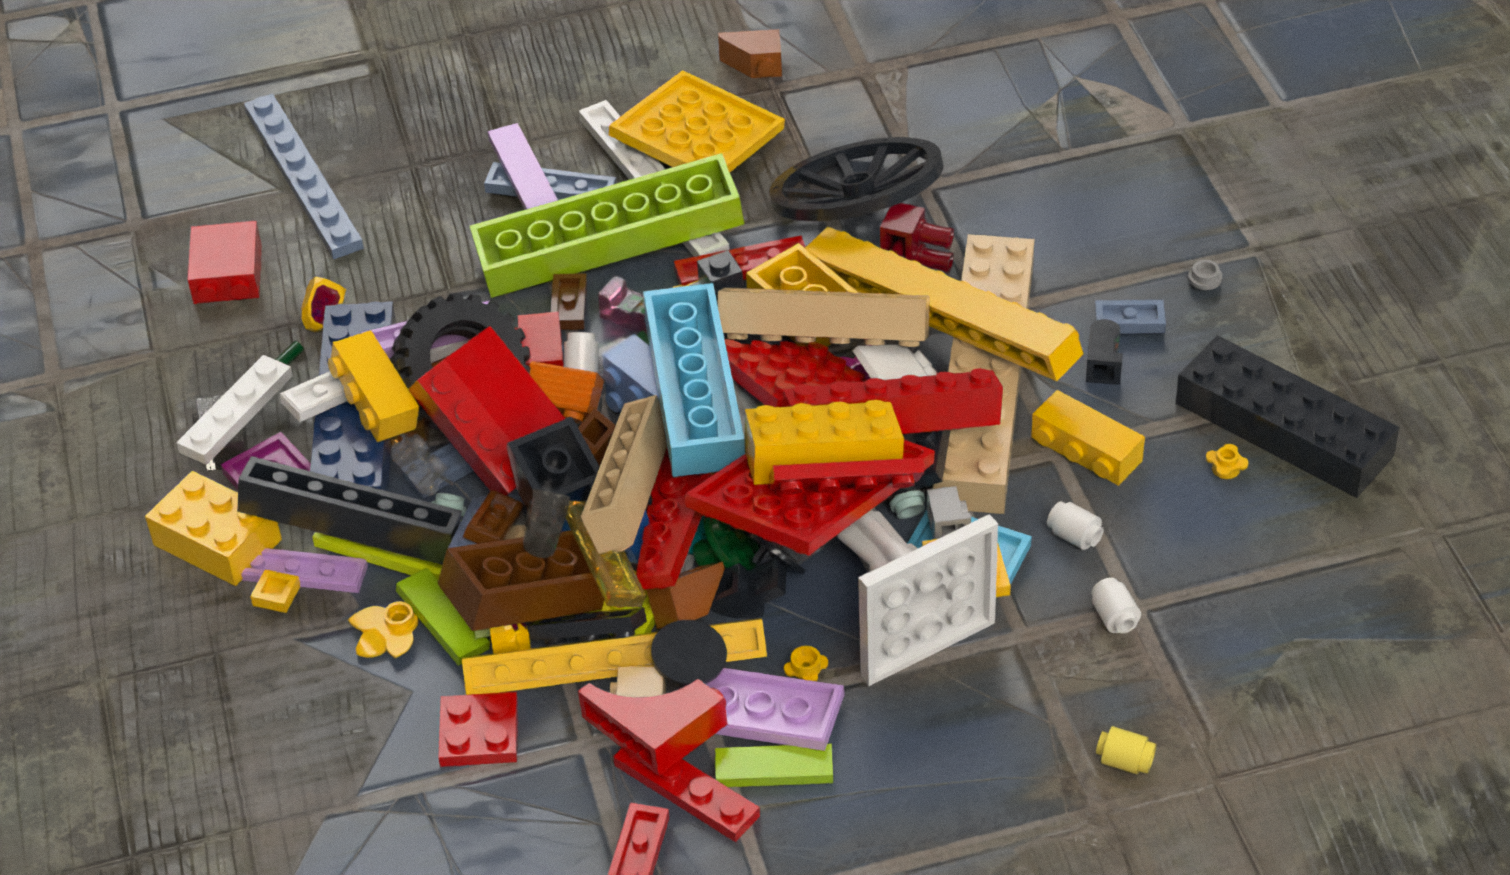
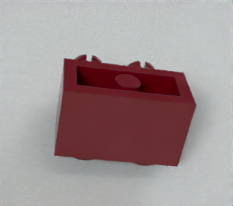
M898 203L889 208L880 226V248L886 251H893L898 256L910 261L915 260L927 268L943 271L948 274L952 269L954 253L928 248L925 243L950 249L955 230L952 227L948 228L927 223L925 208Z

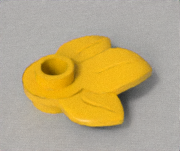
M398 601L389 604L386 608L380 606L367 607L352 615L348 619L349 623L363 632L356 646V654L366 658L380 656L386 651L394 658L405 654L414 642L412 632L416 629L419 621L412 607L406 602Z

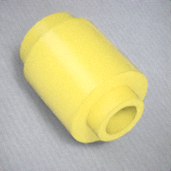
M1112 726L1109 733L1102 731L1097 744L1096 754L1102 755L1101 764L1136 775L1139 771L1148 774L1157 744L1148 741L1147 736Z

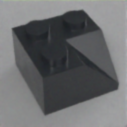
M572 417L507 443L506 447L517 491L534 522L588 499L600 466Z

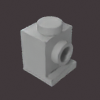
M956 486L927 490V516L933 539H939L971 523V515L968 513L967 503L965 500H959Z

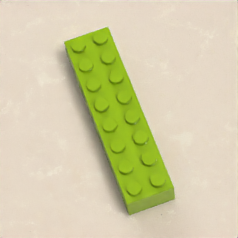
M721 153L471 225L470 230L490 297L493 298L553 280V274H576L744 225L739 194Z

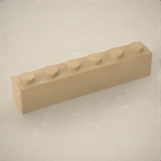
M723 288L718 291V310L723 333H727L728 339H748V334H761V340L780 341L782 340V335L795 336V341L816 342V337H830V343L848 344L850 343V338L864 339V344L884 345L885 340H899V346L916 347L920 345V341H925L929 337L930 296L749 288Z
M657 395L623 405L582 512L581 519L598 554L608 551H623L633 545L667 448L660 402Z

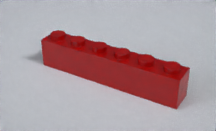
M982 368L964 373L939 372L936 375L920 377L905 375L899 379L888 380L871 378L865 382L855 383L836 381L830 385L822 386L803 384L795 388L783 389L782 407H792L800 403L817 406L829 405L833 402H845L847 404L866 403L870 400L891 402L902 434L1000 425L1003 386L993 370Z

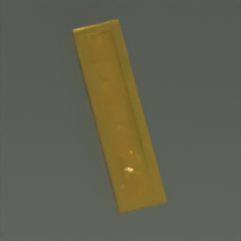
M567 501L563 514L606 605L617 608H642L646 594L625 551H608L598 554L581 519L586 502Z

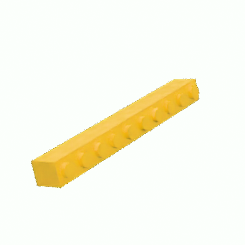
M827 227L805 247L806 250L858 293L930 296V327L1054 381H1058L1084 354L1079 341V334L1070 324L1055 321L1041 312L1036 313L1026 309L1017 302H1010L997 297L990 291L985 292L971 286L966 281L951 278L942 271H935L922 266L915 260L910 261L898 256L893 251L881 249L869 241L864 242L852 237L845 231L840 232Z

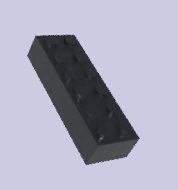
M1218 335L1178 374L1175 404L1355 498L1359 497L1395 455L1400 427Z

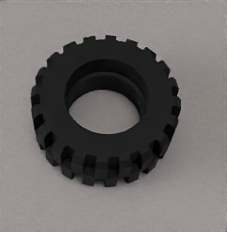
M451 293L446 299L441 296L432 299L426 306H421L411 316L392 346L394 355L390 358V361L409 389L420 377L432 369L430 349L439 337L443 335H460L471 340L491 326L530 374V367L526 365V361L531 358L529 347H522L521 344L526 336L522 328L515 330L511 324L515 318L509 312L504 316L498 311L500 307L498 303L490 300L488 304H484L481 302L482 297L476 294H470L467 299H463L461 293ZM415 399L419 406L417 420L421 421L425 417L431 421L429 427L440 430Z

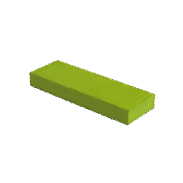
M428 568L396 583V592L412 607L415 615L458 666L462 664V658L478 656L489 650L490 641L487 637L476 638L475 631H472L439 587L438 580Z
M832 743L827 744L825 751L791 745L715 748L716 780L726 787L833 783Z

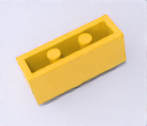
M370 330L333 342L331 358L328 359L329 370L335 379L338 378L342 383L347 401L356 406L363 427L372 432L376 441L379 442L416 429L419 406L373 332Z
M1056 390L1032 414V439L1118 486L1143 461L1145 436L1059 390Z

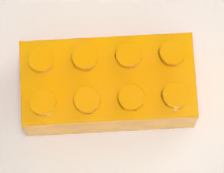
M870 400L866 403L858 404L833 402L829 405L817 406L800 403L792 407L775 408L769 405H762L755 409H745V452L754 485L770 484L769 473L773 465L903 459L904 437L891 402Z

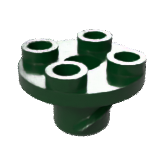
M704 517L706 534L702 533L701 540L696 542L692 548L693 557L698 566L723 562L725 569L738 563L748 571L756 567L753 557L760 548L759 544L745 535L742 529H736L730 524L712 517Z

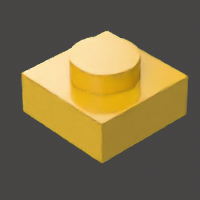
M265 569L250 596L252 605L287 613L301 586L299 576Z

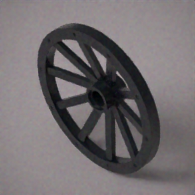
M889 137L865 140L821 152L795 164L775 179L770 187L769 195L774 211L788 219L811 222L846 219L876 212L910 199L931 186L942 174L944 165L938 146L924 139ZM888 154H906L877 177ZM874 156L867 172L854 173L848 162L858 158ZM918 157H921L926 160L925 162L900 173ZM838 164L844 178L839 183L816 172ZM805 180L827 190L793 187L800 181ZM786 197L808 198L810 200L793 201Z

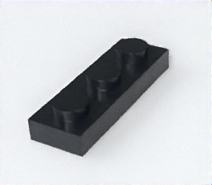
M644 607L587 612L537 620L528 626L530 641L544 640L547 645L562 643L567 640V637L577 636L581 642L592 641L600 638L601 634L611 633L613 638L618 639L634 635L635 630L646 623L647 619Z

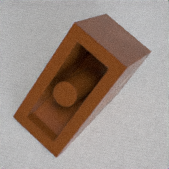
M779 29L718 33L721 62L750 78L782 76Z
M723 562L701 565L681 572L675 586L665 589H646L657 629L663 628L675 621L696 620L708 615L725 570Z

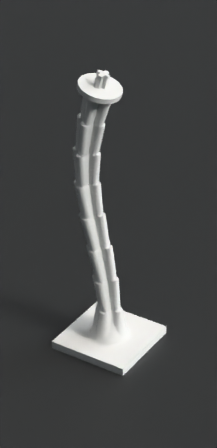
M732 379L744 434L745 409H755L764 404ZM872 509L838 534V538L870 565V572L858 577L861 677L868 686L995 624L998 523L990 514L920 548L915 547L911 543L907 544L879 511L874 512Z

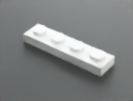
M263 355L176 442L179 453L207 465L293 377L291 366Z

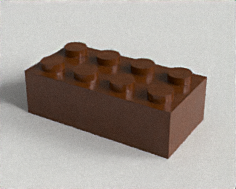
M569 530L560 533L556 550L552 555L551 552L554 544L551 542V533L447 548L438 585L472 631L602 610L613 574L577 530Z

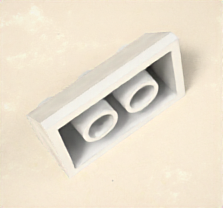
M899 344L857 346L852 350L870 378L888 380L899 379L905 375L920 377L937 374L931 362L920 350L913 353L908 347L899 346Z

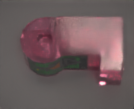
M614 276L598 293L600 318L630 331L638 333L644 331L647 334L644 295L627 288L626 280Z

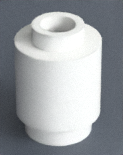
M568 333L567 341L564 342V367L598 373L599 342H595V333Z
M1058 502L1052 508L1047 519V526L1052 529L1053 534L1082 550H1086L1090 546H1096L1104 532L1103 527H1101L1102 520L1100 517L1072 502Z
M1106 578L1099 581L1091 591L1092 604L1106 628L1111 633L1124 634L1132 631L1141 618V611L1126 586L1115 578Z

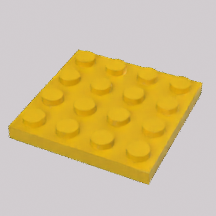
M682 70L609 125V136L671 167L722 153L729 172H731L784 129L785 119Z

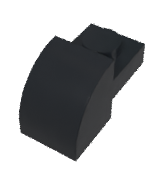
M776 558L749 571L740 563L726 568L711 608L724 616L736 619H752L763 616L766 602L786 594L787 565L779 558Z

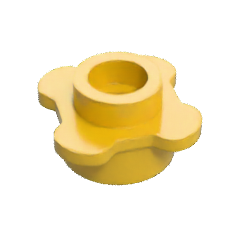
M1226 444L1217 451L1211 450L1206 453V461L1212 463V472L1219 478H1235L1239 475L1240 470H1245L1248 467V459L1242 457L1238 453V447L1233 444Z
M800 646L792 652L791 662L784 665V673L790 677L796 676L799 679L817 682L820 671L828 667V659L812 646Z

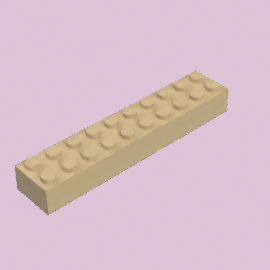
M968 234L961 281H966L971 286L985 292L990 291L997 297L1007 301L1017 302L1022 307L1028 309L1035 239ZM953 337L948 372L964 373L978 368L993 370L1003 386L1001 424L951 429L943 482L933 484V489L956 486L959 500L966 501L968 511L1004 514L1022 366Z

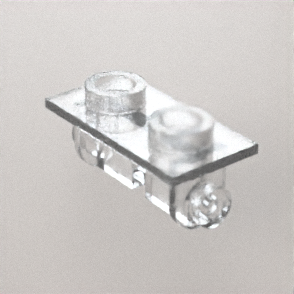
M406 433L400 434L403 440L392 446L391 458L404 473L409 475L408 478L418 488L420 493L427 494L428 496L434 495L443 480L451 486L454 484L445 473L448 470L447 465L436 455L432 454L430 456L427 451L431 447L423 438L416 433L412 437Z

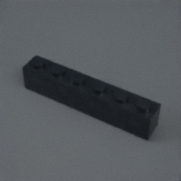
M253 456L250 457L238 479V512L443 565L446 550L461 523V510Z

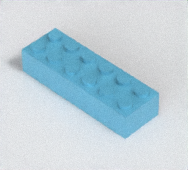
M710 283L643 291L645 323L672 476L677 477L720 471L745 454V439L714 285Z

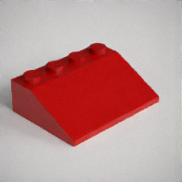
M491 326L438 363L408 389L490 491L495 490L504 495H508L516 488L506 447L507 443L565 419Z

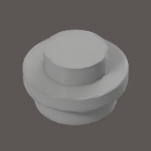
M1200 260L1189 270L1188 280L1197 289L1212 290L1221 284L1222 272L1215 262Z

